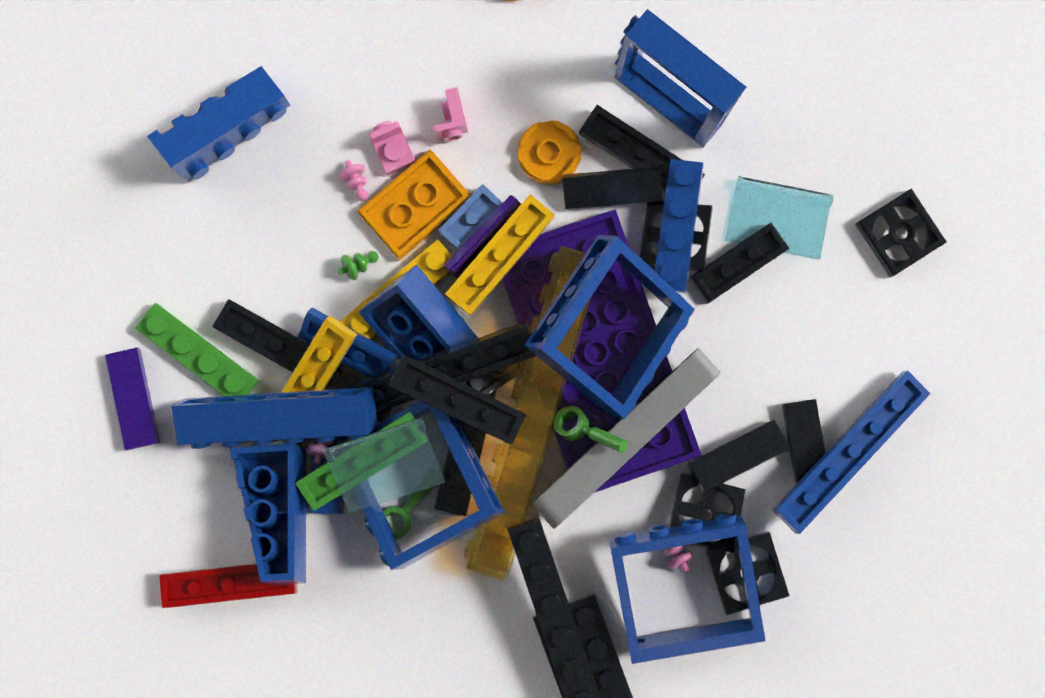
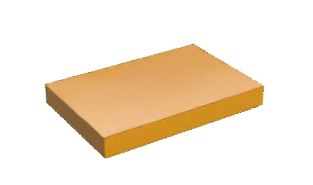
M429 149L357 212L398 260L401 261L442 226L471 195L434 152Z

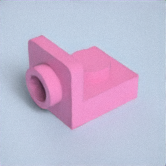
M457 87L445 90L447 101L441 102L445 120L452 121L434 126L437 140L444 139L445 142H451L462 138V134L468 133Z
M391 121L382 122L373 128V132L368 134L387 176L409 167L416 161L398 121L391 123Z

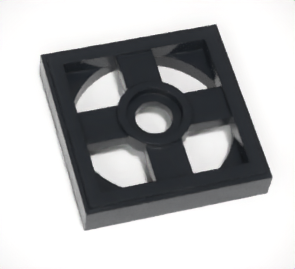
M912 188L855 224L890 278L947 243ZM894 207H906L915 211L918 215L910 220L901 219ZM882 215L890 228L888 234L878 240L873 233V227L877 217ZM926 226L927 239L922 250L914 238L916 231ZM898 227H904L907 230L906 238L900 239L896 236V229ZM895 244L902 245L910 258L906 261L893 260L889 258L885 251Z
M664 201L647 202L640 258L649 266H655L657 257L650 248V240L659 241L661 229L659 227H652L654 218L663 212ZM698 204L697 217L703 224V232L695 231L693 245H701V247L691 257L689 270L705 272L713 211L712 205Z
M681 473L669 528L682 526L679 515L701 519L702 522L716 520L715 517L720 514L725 516L741 515L746 489L721 484L704 493L701 502L695 505L682 501V498L687 491L699 486L692 475ZM717 492L728 496L733 505L732 514L719 511L715 506ZM708 508L712 512L710 520H703L700 517L701 509ZM736 536L690 545L731 555L734 552Z
M767 531L748 537L749 545L761 547L767 552L769 559L756 563L752 561L759 605L790 596L770 532ZM737 541L735 542L733 552L736 564L733 570L720 573V566L726 554L710 549L705 550L724 613L730 615L748 609L747 600L738 601L732 598L724 588L736 583L744 586ZM773 572L775 582L769 593L761 595L757 584L759 577Z

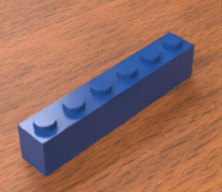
M373 387L186 398L171 406L177 445L190 444L192 449L205 448L210 446L211 443H221L222 447H233L242 444L243 441H252V445L260 446L283 439L285 444L299 443L304 441V438H315L316 442H328L336 439V436H347V440L354 441L367 438L368 434L378 426Z

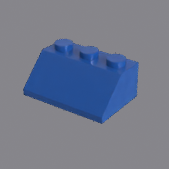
M417 265L398 277L359 311V314L392 352L397 354L399 360L403 354L414 360H419L478 338Z

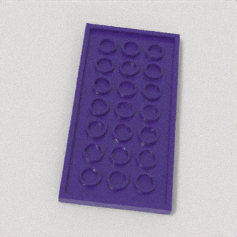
M616 209L539 235L502 279L517 324L527 320L532 333L534 332L598 235L618 236L628 246ZM615 260L557 347V350L611 395L656 327L642 283ZM536 356L530 358V362L566 469H568L596 441L591 440L586 434L576 441H567L562 438L554 428L555 416L561 409L571 405L577 406L587 415L589 427H597L606 432L622 418L606 414ZM667 356L658 366L652 381L642 391L636 401V405L672 372ZM684 408L595 492L702 456L686 409ZM578 416L566 420L564 429L566 432L577 426Z

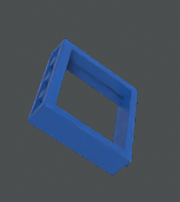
M646 9L640 18L634 15L623 31L625 35L620 41L622 46L617 52L619 57L615 61L617 68L614 78L704 148L723 125L747 86L649 9ZM643 52L713 108L710 110L642 56Z
M598 235L524 346L606 414L625 419L628 413L634 409L636 401L644 388L652 381L654 373L662 360L670 353L672 344L680 332L687 326L695 308L618 236ZM617 260L668 309L611 395L557 350V347L614 261Z
M420 401L380 423L368 434V437L409 411L415 420L431 411L474 497L479 511L402 552L368 479L354 486L351 489L352 498L358 506L362 507L366 516V528L372 536L376 537L380 546V558L391 570L404 569L505 513L461 422ZM364 439L349 441L335 449L337 456Z
M720 514L715 517L716 520L702 522L701 519H690L682 522V526L669 528L668 525H656L650 527L648 532L635 534L634 531H624L625 534L609 538L632 664L766 641L747 528L741 515L725 516ZM736 536L750 618L637 637L622 556Z

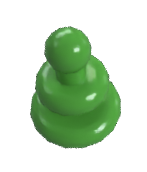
M370 251L364 257L360 253H355L352 261L348 255H343L341 257L343 267L337 269L339 275L346 273L349 279L356 280L358 278L357 269L360 272H366L367 264L377 262L379 256L375 251Z

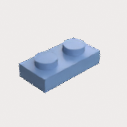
M482 184L446 221L438 232L458 250L503 202Z

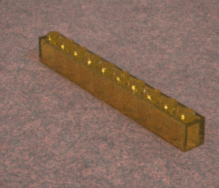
M560 246L559 253H553L549 264V271L553 272L550 284H544L539 303L543 304L540 317L535 316L531 325L532 333L586 254L585 252ZM591 298L557 347V350L571 361L574 358ZM537 356L520 363V367L524 368L521 381H515L511 393V399L515 400L513 408L527 415L512 445L505 442L497 444L492 458V462L496 463L493 476L488 475V479L505 513L477 528L475 538L469 539L464 552V558L468 559L466 569L503 581L509 576L515 557V551L507 528L523 523L526 520L553 429L554 419L566 385V380Z

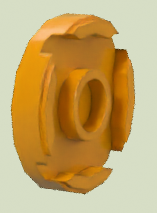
M550 120L549 122L533 124L523 133L518 143V161L522 171L529 179L539 184L556 185L562 183V176L574 174L581 160V147L578 136L569 126L559 121Z

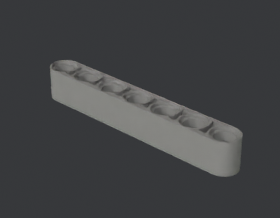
M697 348L635 405L634 409L628 413L625 419H620L608 431V433L628 442L625 452L620 453L596 442L545 489L531 505L555 529L720 375L721 371Z

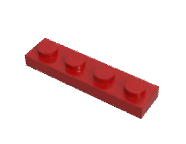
M256 563L159 575L162 608L297 593V584L271 585L261 582Z

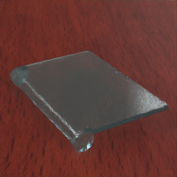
M738 176L725 241L741 243L772 222L790 248L784 253L820 259L829 209L833 203L834 195Z
M422 417L324 450L349 514L445 483L444 476L427 436L426 426Z

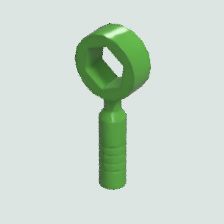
M566 406L555 416V431L567 441H576L586 434L591 440L620 453L625 452L628 442L597 427H589L587 415L577 406ZM578 416L577 426L566 432L564 430L566 420Z
M431 469L408 496V500L403 507L392 506L383 511L385 517L391 512L403 516L405 527L399 533L393 532L396 539L402 538L411 528L410 510L418 506L442 478L435 470Z

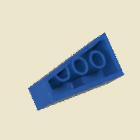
M262 66L227 86L224 91L226 95L222 98L219 96L209 97L201 102L198 112L193 116L185 117L182 114L172 120L171 123L174 127L161 135L156 130L147 136L169 166L188 182L192 179L197 180L203 177L209 171L210 165L218 159L224 160L231 156L235 151L234 147L244 140L249 141L255 138L260 133L262 126L270 120L273 122L280 119L286 113V108L290 106V103Z
M295 443L229 448L231 459L234 460L237 471L235 476L238 488L241 489L245 508H243L245 518L249 522L251 530V543L260 581L271 585L306 583V499L295 484L299 479L306 476V451Z

